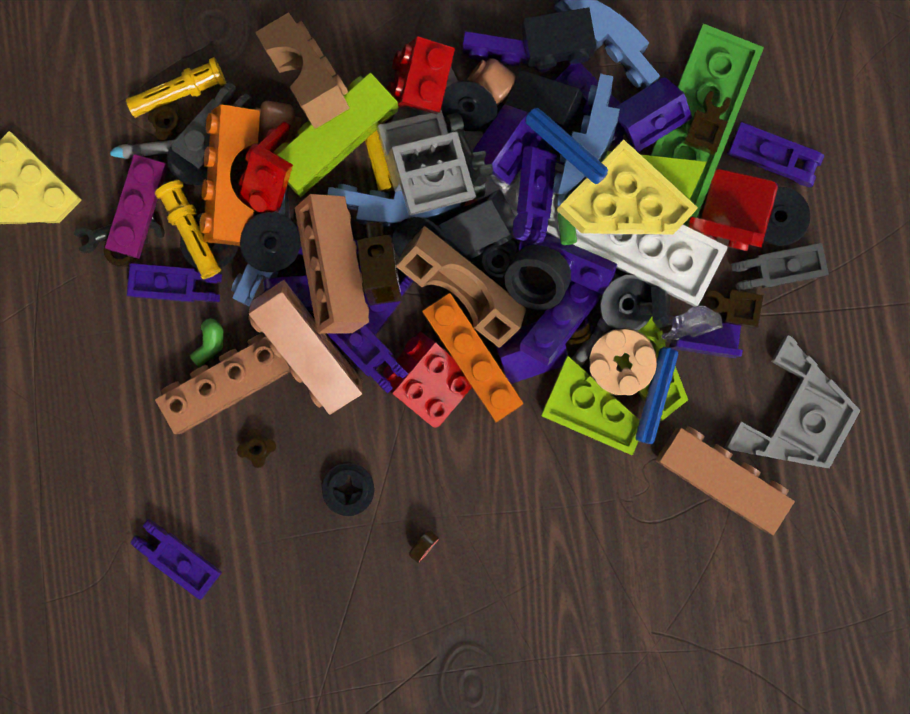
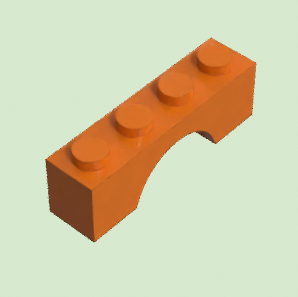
M221 104L211 110V113L207 116L206 132L210 133L209 146L206 147L204 152V165L208 167L207 180L205 179L202 185V199L206 200L205 213H202L200 218V232L204 233L203 242L240 246L242 230L248 221L254 217V210L241 202L233 191L230 170L235 157L240 151L250 148L254 143L258 144L260 110Z
M451 293L422 311L495 423L524 404Z

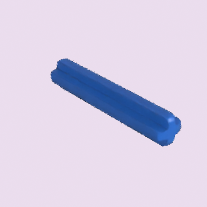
M534 108L528 113L525 118L526 124L594 184H599L607 176V167L541 109Z
M663 347L659 350L656 371L649 386L636 433V440L639 442L653 444L655 441L678 358V351Z

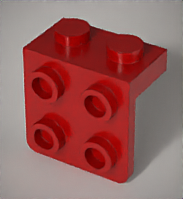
M417 36L411 42L405 44L401 51H396L392 63V69L396 70L394 81L389 82L386 90L398 102V109L406 105L433 114L440 113L455 48Z
M285 121L276 129L272 127L261 143H254L245 158L248 162L247 169L239 181V185L242 186L239 200L261 214L266 212L279 213L293 168V164L273 153L287 140L291 125Z
M718 169L715 171L710 184L702 218L691 217L688 227L717 241V237L728 239V247L744 251L748 250L749 245L762 247L778 185L771 180Z
M421 331L416 337L411 338L407 342L404 351L396 359L408 374L402 379L391 370L390 365L383 372V376L393 387L390 392L434 428L439 427L472 388L453 357Z

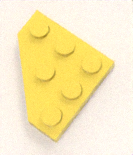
M8 131L0 140V224L60 223L82 199L19 138Z
M623 140L601 162L608 169L607 176L599 184H594L586 178L558 207L557 211L581 233L673 235L698 207Z

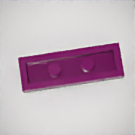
M133 155L105 245L107 250L140 258L158 200L154 192L162 186L168 168L165 163Z

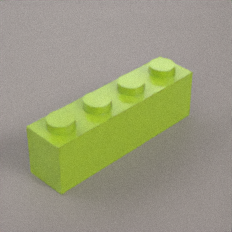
M371 72L365 78L362 76L356 78L348 86V93L344 95V98L350 109L314 129L310 121L306 122L298 130L297 134L299 136L290 144L287 142L281 144L273 152L293 164L288 185L300 198L377 130L378 125L384 124L398 112V102Z

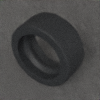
M542 245L525 246L515 253L504 274L505 286L510 296L516 302L529 309L540 311L552 309L561 302L571 282V269L566 259L559 252ZM534 266L545 270L553 278L556 284L555 288L542 289L531 285L524 279L520 271L521 267Z

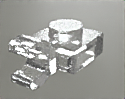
M706 306L692 307L685 314L676 317L670 315V320L666 326L672 324V329L669 333L661 336L662 339L668 342H674L686 335L695 337L723 328L721 315Z

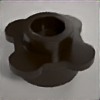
M168 103L166 106L159 107L148 115L149 122L156 129L155 136L161 141L167 140L174 133L181 134L186 129L185 122L178 115L179 108L174 103ZM166 119L170 120V123L168 125L164 124V121Z
M251 429L247 433L248 438L237 447V454L241 458L246 457L252 461L255 468H261L266 464L265 459L271 452L276 450V443L273 439H267L262 436L260 430ZM255 445H258L260 448L257 452L254 451Z

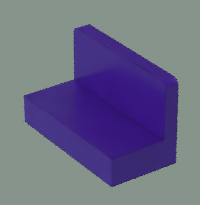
M665 77L615 107L620 109L618 123L623 126L630 146L637 152L692 119L684 92Z
M504 105L497 114L496 119L492 121L474 147L473 152L485 151V165L492 164V174L502 183L510 185L522 168L524 147L531 145L536 147L542 137L526 124L525 118L528 112Z
M675 316L670 348L728 358L742 357L743 350L738 349L741 325Z
M534 322L522 326L500 348L496 345L495 347L505 376L510 384L562 367L568 355L566 345L563 346L549 366L520 350V343L537 323Z

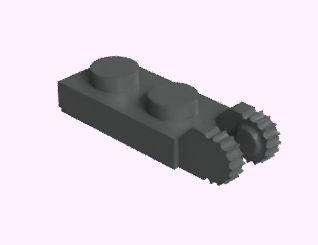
M229 82L226 83L217 93L215 100L212 99L171 144L174 152L197 168H200L204 163V152L206 147L209 146L210 133L206 132L207 116L214 108L221 104L226 105L235 94V85ZM244 94L233 106L248 109L251 105L252 97Z
M822 243L758 255L755 257L756 259L731 264L732 272H742L758 267L760 279L740 281L735 284L737 291L761 286L764 289L829 275Z

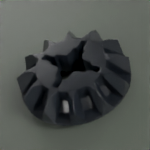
M353 463L340 464L331 469L325 476L322 484V495L326 505L333 512L343 516H354L366 510L371 504L375 493L372 476L364 467ZM348 475H351L352 486L363 489V491L353 493L351 499H349V504H347L345 493L335 490V487L344 486L346 480H348Z

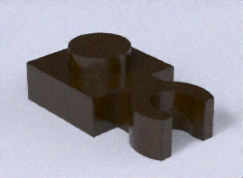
M710 91L703 100L705 113L696 110L683 144L714 155L718 150L728 121L722 120L719 117L729 108L731 99L726 97L722 106L716 107L712 104L714 92Z
M729 290L727 298H724L718 291H707L704 297L713 298L716 301V307L714 309L704 308L702 309V314L715 316L719 313H725L723 323L758 328L764 295Z

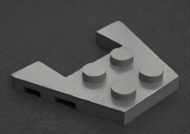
M787 335L782 340L771 362L800 377V381L770 437L743 422H738L725 448L748 454L830 468L860 413V409L832 379L830 380L817 367L818 364L803 352L794 338Z

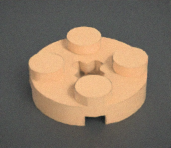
M629 328L612 330L604 334L595 343L590 354L591 375L600 387L615 395H633L644 389L652 380L657 367L656 353L650 340L641 332ZM624 353L629 354V362L633 364L630 369L625 367L623 370L616 368L618 363L614 361L615 355L621 357Z

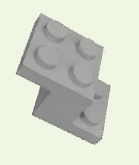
M442 110L438 114L427 113L378 125L377 132L394 191L402 190L409 216L473 200L476 197L457 131L448 133Z

